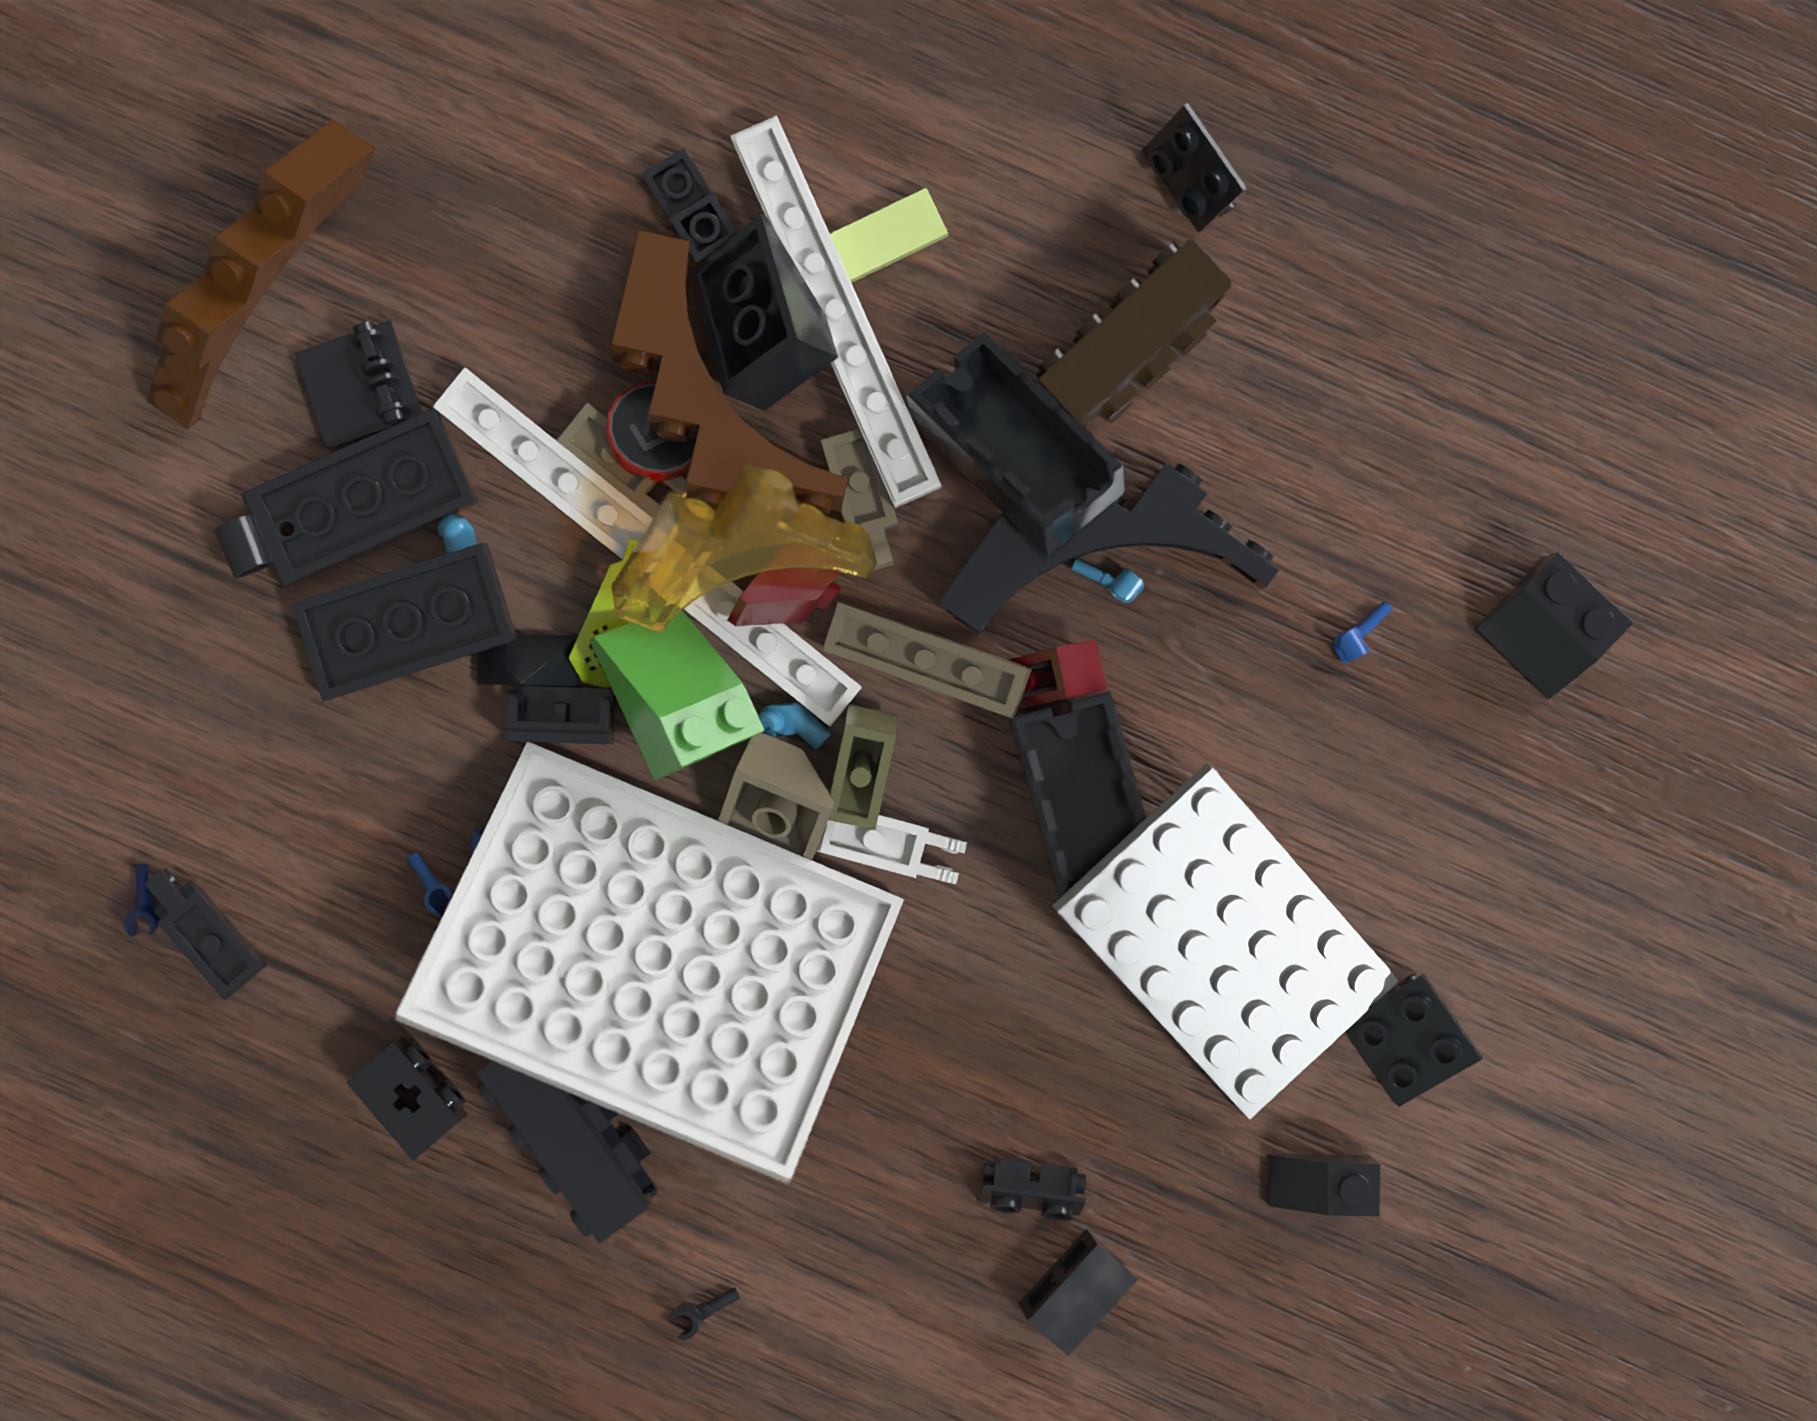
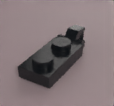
M166 868L158 871L144 883L161 903L154 910L160 919L158 922L159 926L222 999H229L268 966L202 888L199 889L191 880L183 886Z

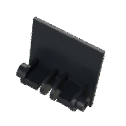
M1188 103L1142 149L1149 160L1153 172L1161 177L1177 200L1183 215L1191 220L1198 232L1203 231L1217 216L1222 217L1236 206L1234 200L1247 189Z
M391 320L374 326L372 321L363 322L353 327L354 333L295 352L327 449L386 430L422 414Z
M1413 973L1404 978L1398 984L1400 988L1369 1006V1009L1345 1031L1398 1107L1483 1059L1478 1049L1424 973L1420 976Z

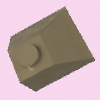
M761 732L751 737L735 770L718 821L809 860H813L835 802L802 749Z

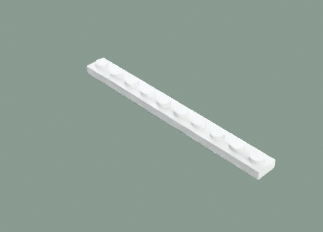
M467 368L460 372L433 406L622 560L629 538L648 543L649 546L642 567L649 574V581L828 726H832L862 689L857 682L783 623L734 626L728 622L727 619L744 591Z

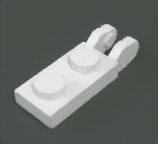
M879 815L875 830L828 820L817 852L914 878L917 875L956 884L959 873L954 872L952 868L920 863L925 844L940 847L941 850L954 854L965 853L967 842L928 832L929 828Z

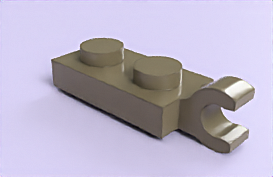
M860 429L822 439L821 443L830 472L848 478L841 511L849 538L854 539L865 535L875 570L894 565L884 530L898 526V521L890 496Z

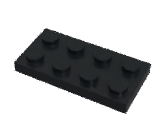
M484 542L292 604L322 701H329L518 641L488 543Z

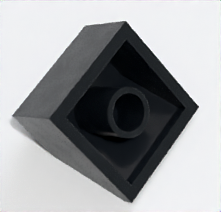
M1560 552L1544 556L1475 630L1547 699H1551L1597 662L1629 629L1633 622Z

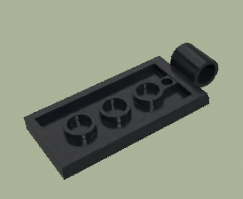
M433 408L243 492L241 496L244 503L248 505L252 515L228 521L217 527L214 533L235 579L254 574L274 564L279 575V583L285 589L442 520L445 516L476 505L478 501L440 414ZM292 523L294 525L293 534L285 536V525Z

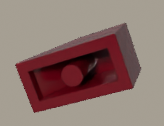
M795 528L740 595L727 621L734 626L805 622L816 607L824 612L838 595L842 587L835 583L845 565Z
M1096 640L1055 647L1008 659L1009 661L1032 668L1018 710L1107 690Z

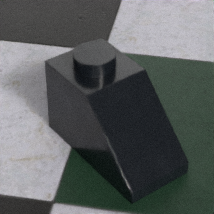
M1268 1154V1205L1328 1216H1380V1164L1370 1155Z

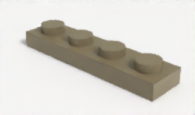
M845 602L837 603L822 650L1010 718L1016 717L1032 669Z

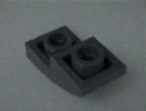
M685 147L641 174L680 239L689 241V253L695 262L708 256L737 233Z

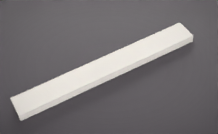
M777 115L731 135L733 145L765 217L769 219L826 315L838 354V358L831 363V366L894 508L942 488Z

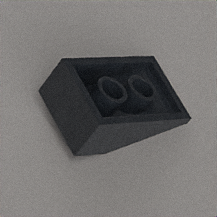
M759 215L689 270L723 394L765 411L838 358L825 313L767 217Z

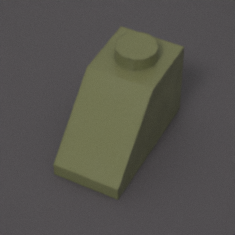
M848 704L830 796L835 804L828 820L873 830L876 829L897 735V714Z

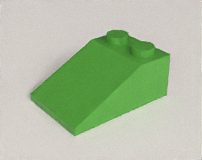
M678 604L590 639L654 781L734 747L765 731L744 684Z

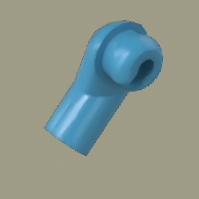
M799 702L771 704L763 708L758 715L765 730L762 733L771 737L798 734L815 751H818L833 735L813 713Z

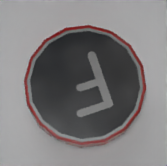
M648 381L631 386L616 398L608 412L605 439L611 456L625 471L635 476L639 474L643 477H650L652 481L663 482L683 476L690 470L696 440L688 438L686 442H673L658 436L656 430L649 429V411L656 381Z

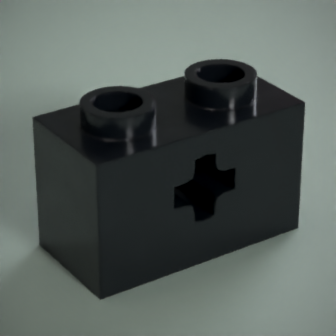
M402 1037L390 1044L346 1083L411 1160L414 1161L465 1118L468 1113L462 1107L466 1103L465 1098L456 1086L447 1079L441 1082L429 1068L433 1062L423 1047L414 1040L408 1043ZM416 1085L421 1093L416 1098L417 1101L408 1105L402 1097L407 1093V1089Z

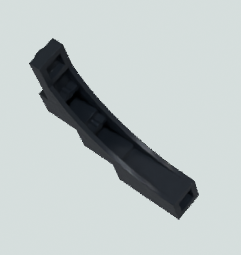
M1166 463L1130 512L1122 507L1126 500L1120 496L1049 556H1046L1003 513L940 599L938 606L979 635L997 611L1011 597L1043 573L1065 562L1090 553L1123 547H1169L1196 552L1222 561L1259 589L1267 587L1279 569L1270 563L1274 556L1264 547L1250 539L1244 545L1229 534L1232 526L1221 516L1211 510H1207L1204 515L1197 511V507L1207 495V492L1199 487L1203 480L1192 470L1180 463L1175 468Z

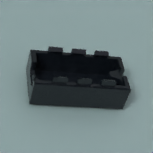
M983 332L953 356L955 371L945 378L944 374L937 369L906 394L910 416L915 427L1046 556H1049L1125 493L1123 464L1085 426L1067 412L1040 383L1036 382L1018 362Z
M1111 691L1067 703L1070 713L1053 717L1050 707L1009 719L1059 899L1146 819Z
M496 1061L490 1062L476 1073L482 1081L477 1085L482 1097L492 1109L497 1110L501 1107L512 1122L508 1130L513 1140L525 1153L532 1150L543 1165L539 1169L542 1180L555 1195L560 1192L563 1193L574 1208L569 1212V1215L575 1226L585 1237H589L592 1234L600 1244L649 1208L653 1196L658 1193V1187L642 1167L640 1161L649 1156L651 1152L634 1129L622 1137L619 1135L610 1120L620 1113Z

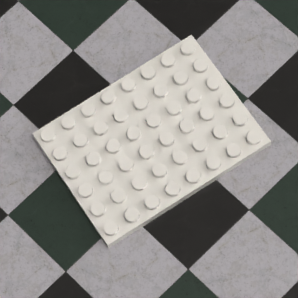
M527 742L396 1013V1020L788 1184L904 899Z

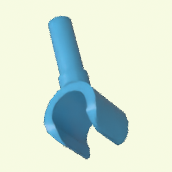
M1076 559L1072 566L1073 571L1107 588L1122 603L1132 602L1144 589L1143 581L1126 567L1114 579L1107 572L1105 573L1079 559Z

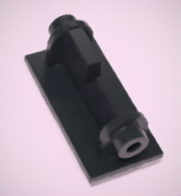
M996 1157L995 1162L985 1161L982 1181L992 1182V1185H983L979 1202L989 1203L990 1209L1010 1214L1019 1213L1021 1208L1041 1210V1216L1052 1220H1069L1072 1218V1215L1080 1216L1086 1198L1075 1197V1194L1084 1195L1086 1174L1077 1173V1168L1041 1164L1039 1182L1029 1181L1031 1162Z

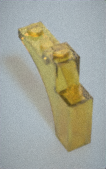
M746 464L716 511L698 499L692 498L687 500L669 493L611 585L615 616L662 633L665 627L692 602L730 581L768 570L803 567L832 569L867 579L877 565V560L870 534L861 526L848 521L842 523L827 517L809 504L798 505L792 482L788 481L785 476L774 470L767 469L763 471Z

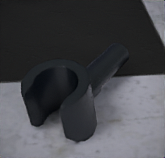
M736 1287L700 1305L690 1302L682 1303L671 1314L669 1321L674 1320L679 1315H686L692 1320L693 1327L682 1331L677 1338L681 1340L690 1339L700 1329L704 1319L741 1299Z

